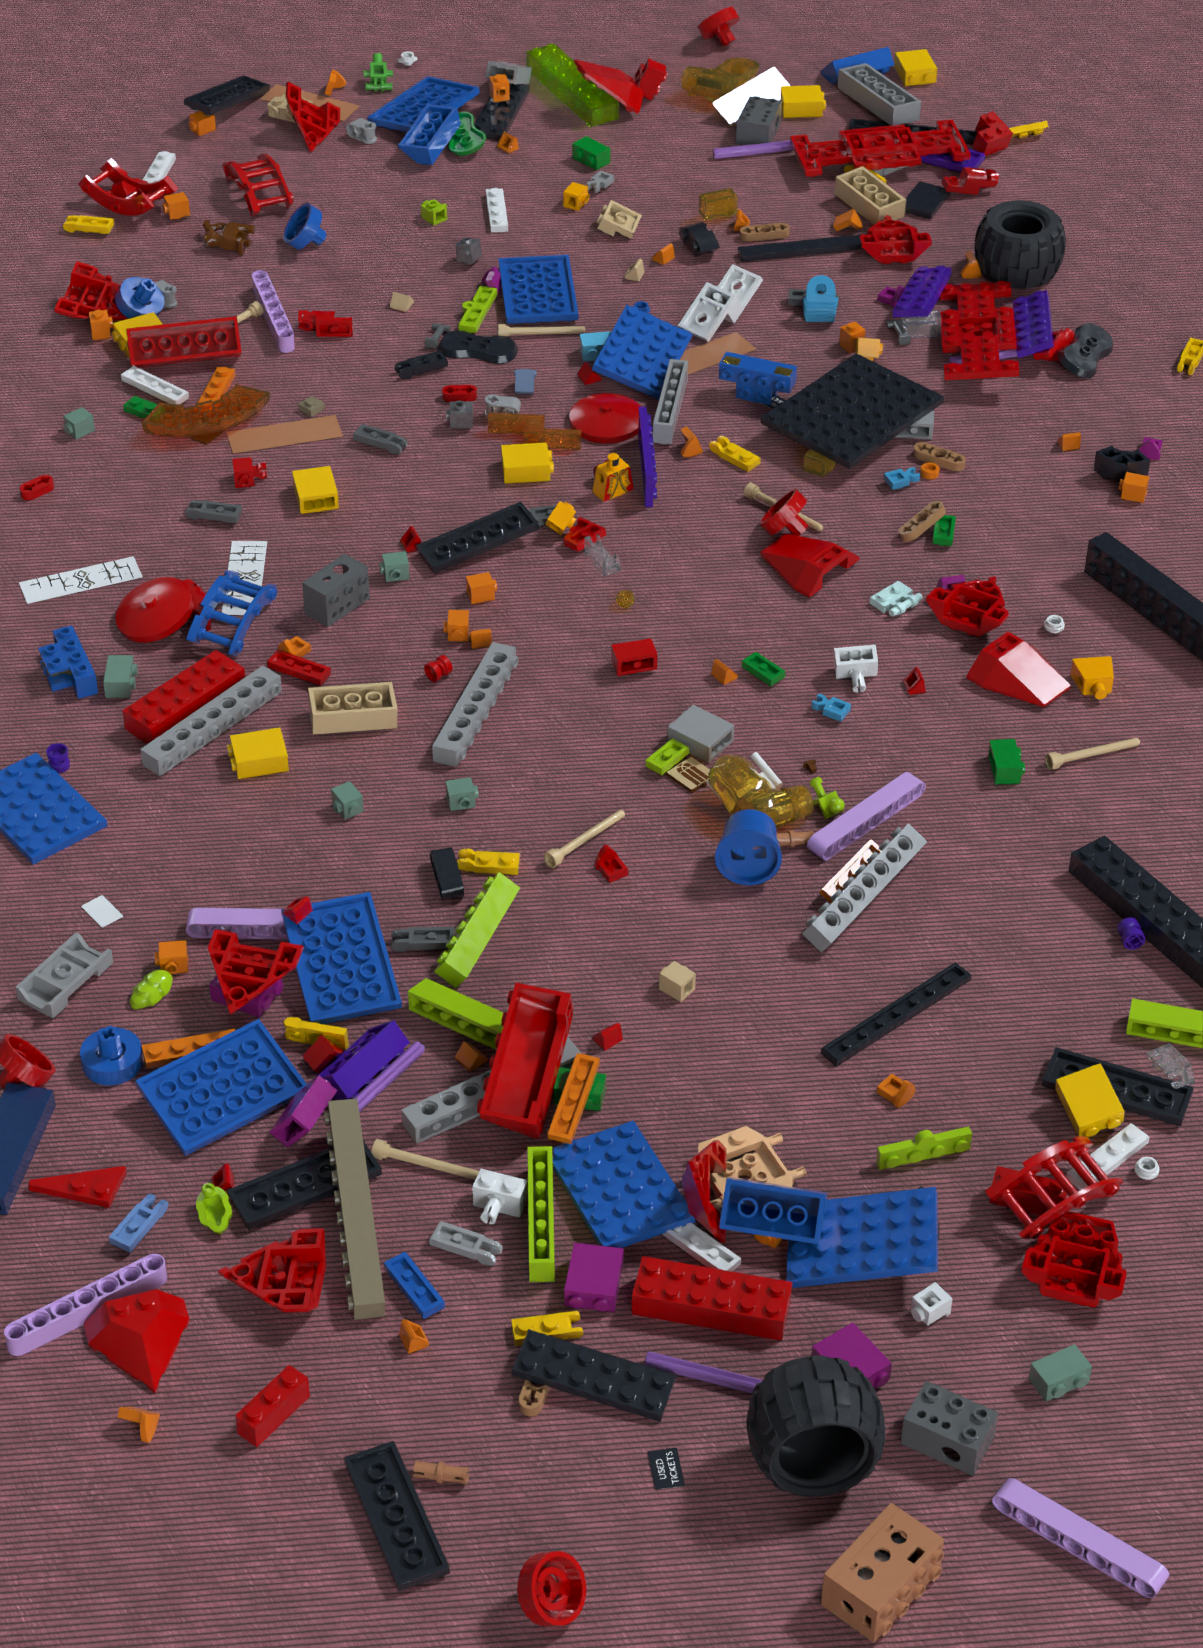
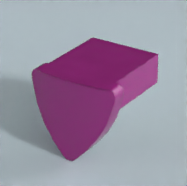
M494 266L485 272L481 281L486 283L488 287L497 288L498 295L502 287L501 275L497 267Z
M899 285L896 290L887 286L878 294L877 300L895 307L905 288Z
M1144 437L1139 451L1149 459L1159 460L1163 440Z
M964 574L940 578L936 588L941 587L946 590L951 589V585L966 582Z

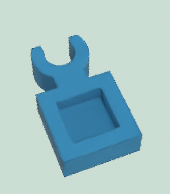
M915 467L908 468L904 472L902 469L884 473L883 479L894 490L909 486L910 482H918L920 480V473L915 474Z
M817 694V700H812L811 708L817 711L823 710L822 715L841 722L851 711V704L835 697L828 700L824 695Z

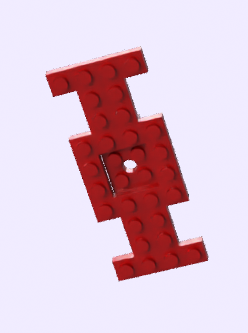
M953 119L936 121L937 130L911 132L909 127H905L902 124L839 131L840 140L810 143L807 134L790 136L791 146L805 177L822 175L821 166L825 167L834 164L843 165L851 163L854 169L863 166L867 170H881L884 168L921 165L920 156L931 154L941 155L943 153H950L952 159L958 162L970 160L971 153Z
M1011 282L946 284L939 297V301L957 300L958 310L940 311L943 353L961 352L962 364L949 363L944 365V380L1019 377L1018 361L1006 360L1000 362L999 350L1017 349L1013 308H995L994 298L1011 297Z

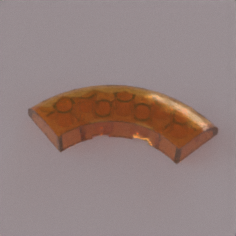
M236 384L228 392L221 395V399L214 402L208 400L195 403V406L184 407V404L159 402L142 422V427L146 434L163 437H196L218 433L236 427L254 417L269 402L270 392Z

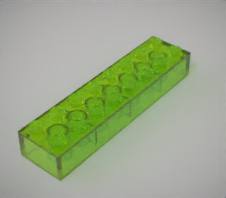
M555 43L526 51V66L532 67L531 73L587 125L593 127L619 119V101L603 89L597 88L594 82L585 80L582 74L576 70L577 66L574 60Z

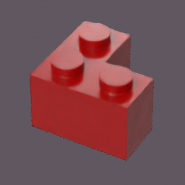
M649 58L645 65L640 64L634 75V80L644 91L643 97L652 100L654 95H658L660 84L665 82L667 78L666 65Z
M994 111L981 115L975 129L977 136L972 147L977 152L985 153V156L1008 148L1013 132Z

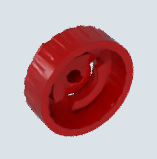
M731 6L709 16L697 28L703 39L718 36L722 46H727L735 41L730 28L740 18L735 8Z
M797 488L792 489L764 514L759 524L769 535H774L784 527L792 535H801L808 525L798 513L806 505L807 499Z
M6 1034L0 1041V1064L5 1068L0 1074V1087L3 1090L7 1083L21 1084L22 1081L33 1087L43 1088L56 1072L55 1066L50 1059L23 1038L13 1034Z
M552 1551L534 1554L524 1563L519 1573L517 1593L522 1611H524L527 1618L539 1626H561L574 1621L583 1609L587 1591L585 1575L577 1560L566 1552Z

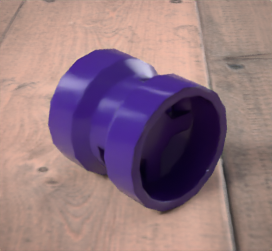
M55 743L46 749L48 764L57 773L66 772L70 768L66 745Z
M1126 918L1117 925L1118 933L1122 937L1125 948L1130 950L1141 947L1146 939L1143 931L1140 930L1141 927L1138 920L1135 918Z

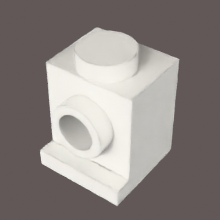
M935 1282L912 1297L911 1314L917 1322L923 1321L926 1325H930L945 1315L947 1317L950 1315L952 1297Z

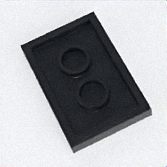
M919 181L905 198V213L932 219L951 192H947L944 187Z

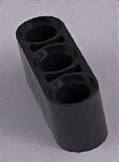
M453 848L430 850L431 866L441 900L464 897L463 881Z

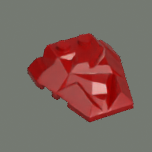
M76 261L71 272L67 291L63 298H59L54 312L73 318L90 319L89 312L107 310L108 317H112V320L123 321L128 319L120 312L115 302V295L122 283L116 284L112 281L111 276L107 275L105 277L98 273V268Z
M1067 1211L1056 1218L1049 1226L1046 1235H1040L1034 1248L1029 1247L1027 1249L1021 1272L1030 1282L1037 1284L1039 1292L1043 1296L1092 1308L1098 1306L1100 1299L1110 1301L1122 1296L1127 1276L1126 1269H1123L1121 1264L1123 1260L1122 1253H1119L1117 1248L1119 1241L1114 1221Z

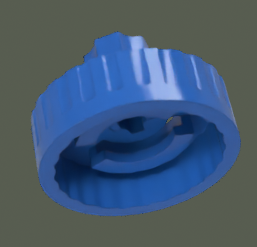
M304 203L299 206L286 224L283 233L284 242L297 250L303 249L311 241L316 245H321L327 236L326 231L320 228L322 220L321 211L310 203Z
M130 277L122 282L115 295V302L120 312L128 319L152 312L158 317L164 307V296L152 279Z
M113 1026L101 1028L88 1036L80 1047L82 1070L88 1079L97 1084L118 1085L134 1078L143 1066L140 1040L134 1033L124 1028Z

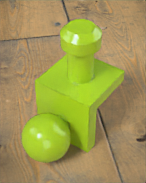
M816 777L809 782L817 794V798L809 801L810 806L819 804L825 819L844 811L845 803L838 797L837 792L825 793L821 784L823 782L822 779Z

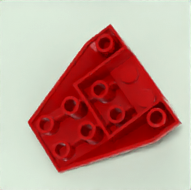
M574 60L577 66L576 70L582 74L585 80L594 82L597 88L603 89L621 102L628 112L631 113L633 111L636 114L640 112L644 91L631 76L619 69Z
M784 534L760 553L794 590L809 598L822 589L823 575L835 566L840 565L848 569L860 560L859 556L833 542L791 534Z
M1006 632L982 649L966 676L968 680L984 689L1041 707L1047 706L1071 687L1035 647L1010 632Z

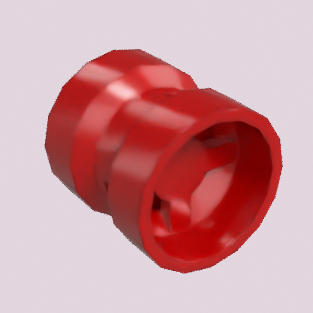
M440 655L436 657L434 662L430 661L424 665V672L432 682H437L443 675L447 676L453 671L452 663L445 655Z

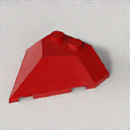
M290 82L286 83L288 111L296 122L311 153L328 136L332 129L340 123L341 108L329 102L318 107L301 98L300 87Z
M886 215L883 221H878L867 230L866 235L862 234L859 238L861 246L878 263L890 264L891 262L905 264L915 261L932 245L930 234L926 232L919 233L917 228L900 220L895 221L889 215Z
M995 576L989 577L988 581L980 582L978 579L951 585V589L946 590L941 587L934 588L926 597V602L942 625L948 626L953 630L966 632L970 636L979 637L1001 626L1009 617V612L1004 607L1005 601L1001 590L996 585L997 580Z
M215 929L208 945V951L230 1015L295 969L304 949L303 945L281 942L278 951L239 944L237 933Z
M714 1140L688 1161L682 1178V1185L689 1213L722 1243L726 1242V1230L719 1229L721 1213L710 1203V1174L726 1172L727 1149L719 1140Z
M324 1228L298 1229L291 1233L292 1237L280 1243L275 1241L240 1259L241 1263L229 1269L226 1266L218 1270V1274L282 1312H309L319 1306L326 1270Z
M154 1289L106 1301L83 1325L90 1348L107 1356V1360L135 1380H141L148 1386L149 1390L156 1393L162 1374L166 1372L180 1343L184 1328H187L190 1319L183 1298Z

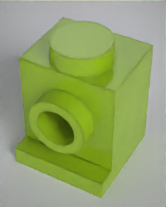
M435 199L426 200L421 205V217L433 226L446 221L447 205L441 204Z

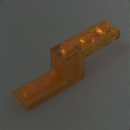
M488 413V433L524 434V444L547 443L548 449L581 450V430L546 429L545 415Z

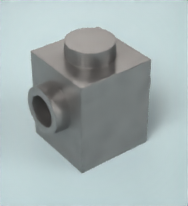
M467 237L461 239L455 245L457 262H464V264L469 265L482 257L480 239Z
M450 402V409H446V421H450V428H473V402Z

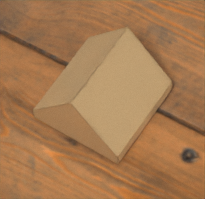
M641 258L629 267L624 275L625 279L640 281L645 273Z
M393 292L390 308L407 312L414 303V300L409 295Z

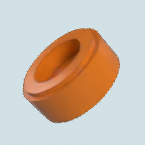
M924 463L920 467V475L925 479H936L939 476L940 468L935 463Z

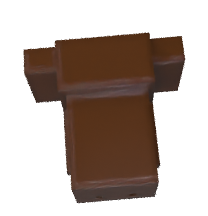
M812 759L804 762L803 768H807L810 773L817 772L816 760Z

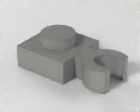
M600 170L587 183L588 191L594 188V193H598L600 188L606 189L614 182L615 175Z

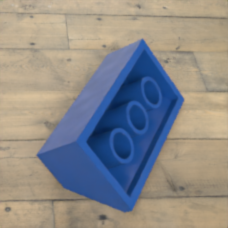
M889 47L834 60L824 67L820 73L833 85L838 83L839 69L867 63L881 74L890 72V68L895 64Z
M427 104L398 145L399 148L418 164L433 165L461 125L457 107Z
M728 1177L726 1179L719 1229L819 1244L828 1192Z

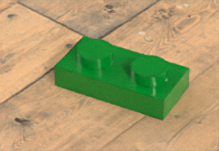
M133 396L123 405L125 412L151 422H155L165 414V407L137 396Z
M944 515L935 523L933 544L952 546L956 516Z
M758 652L743 659L741 663L742 668L769 686L785 678V670Z

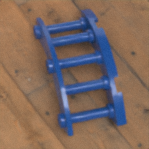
M233 570L225 571V576L220 575L206 593L201 603L203 610L200 616L195 615L186 640L199 644L200 640L205 639L229 647L228 654L237 657L238 653H241L243 649V639L253 619L260 614L261 609L265 605L271 604L272 600H275L278 592L276 589L277 585L267 584L264 587L241 580L239 572ZM234 591L254 599L249 603L226 594ZM223 602L247 611L243 618L240 619L216 611L215 607L218 603ZM214 618L238 626L234 639L231 640L207 632L205 627L208 620Z

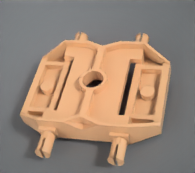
M744 1126L701 1142L698 1145L699 1153L714 1140H719L727 1149L726 1160L745 1154L740 1159L732 1162L727 1161L726 1172L710 1174V1188L713 1189L716 1200L710 1201V1203L716 1209H720L723 1206L726 1179L728 1177L739 1178L745 1175L749 1176V1180L792 1187L794 1180L807 1175L803 1166L792 1171L787 1170L771 1146L783 1142V1137L780 1133L764 1137L755 1130Z

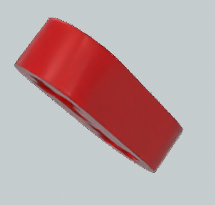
M447 385L442 388V399L445 402H473L477 399V387L474 385Z
M41 475L23 483L19 488L21 498L28 501L51 492L54 489L53 477Z

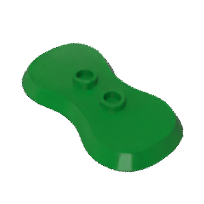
M458 112L461 125L450 139L448 147L454 154L465 156L480 150L484 146L486 134L474 126L473 114Z

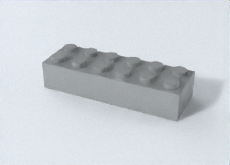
M867 63L839 69L838 88L890 126L920 120L921 101Z

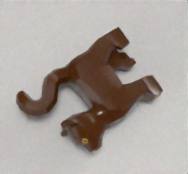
M210 220L203 222L205 229L204 245L207 247L218 246L224 250L237 251L238 255L242 256L245 253L243 245L249 247L252 244V241L249 240V234L255 233V226L234 222L210 224Z

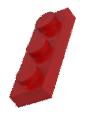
M277 650L267 661V668L319 686L331 675L330 667L281 650Z

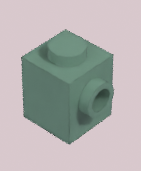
M83 407L63 416L65 432L75 439L95 431L93 415Z
M406 551L382 554V562L379 563L380 574H384L386 582L410 579Z
M471 777L445 781L446 799L450 811L476 807L475 798H479L477 785L473 786Z
M350 781L331 789L333 809L336 813H340L344 819L364 812L363 796Z

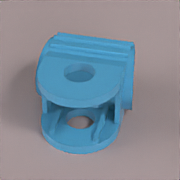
M818 275L808 282L806 297H802L805 322H835L839 297H835V284L829 277Z

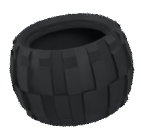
M1007 201L988 209L987 213L983 215V219L980 220L975 234V257L981 274L993 283L1006 281L1011 282V288L1013 289L1034 288L1048 283V280L1053 279L1060 269L1065 254L1066 237L1062 220L1052 209L1032 201Z
M809 1356L787 1361L765 1374L764 1379L756 1384L752 1392L746 1421L750 1450L761 1472H764L766 1478L783 1492H790L796 1496L822 1497L846 1491L858 1485L859 1482L872 1474L875 1470V1464L881 1460L885 1444V1418L877 1393L859 1368L849 1366V1362L846 1360L825 1356Z

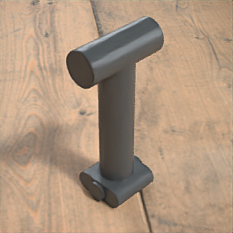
M904 319L886 321L887 328L895 329L898 335V345L910 344V333L905 334L902 329L905 326Z
M433 323L432 330L435 332L431 338L426 337L425 347L437 349L438 339L443 332H450L451 326Z

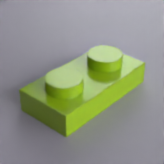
M672 738L645 760V766L663 775L689 754V747Z

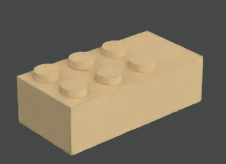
M863 166L836 177L834 194L873 225L878 221H883L886 215L891 216L893 220L904 217L906 199Z
M392 682L308 688V708L313 734L397 728L398 709Z

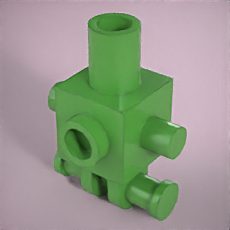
M375 53L372 55L373 62H370V69L363 70V76L370 77V83H365V90H374V92H377V90H381V92H384V90L392 91V83H387V77H393V70H387L386 62L382 61V54Z

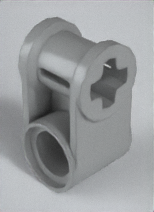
M358 118L346 125V132L351 138L362 141L365 144H373L377 141L375 136L376 124L374 122Z
M164 280L155 282L164 296V308H175L177 306V300H175L176 287L166 283Z
M488 395L485 397L486 410L484 411V416L486 418L515 421L518 418L521 402L518 398Z

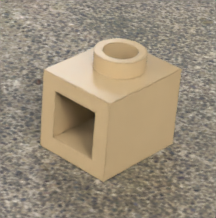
M673 961L659 973V990L682 1002L695 990L696 973L689 970L686 966Z

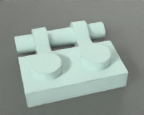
M897 581L871 596L870 604L883 613L889 610L890 616L894 617L895 615L903 614L907 608H913L918 605L923 597L920 593L913 595L912 589Z

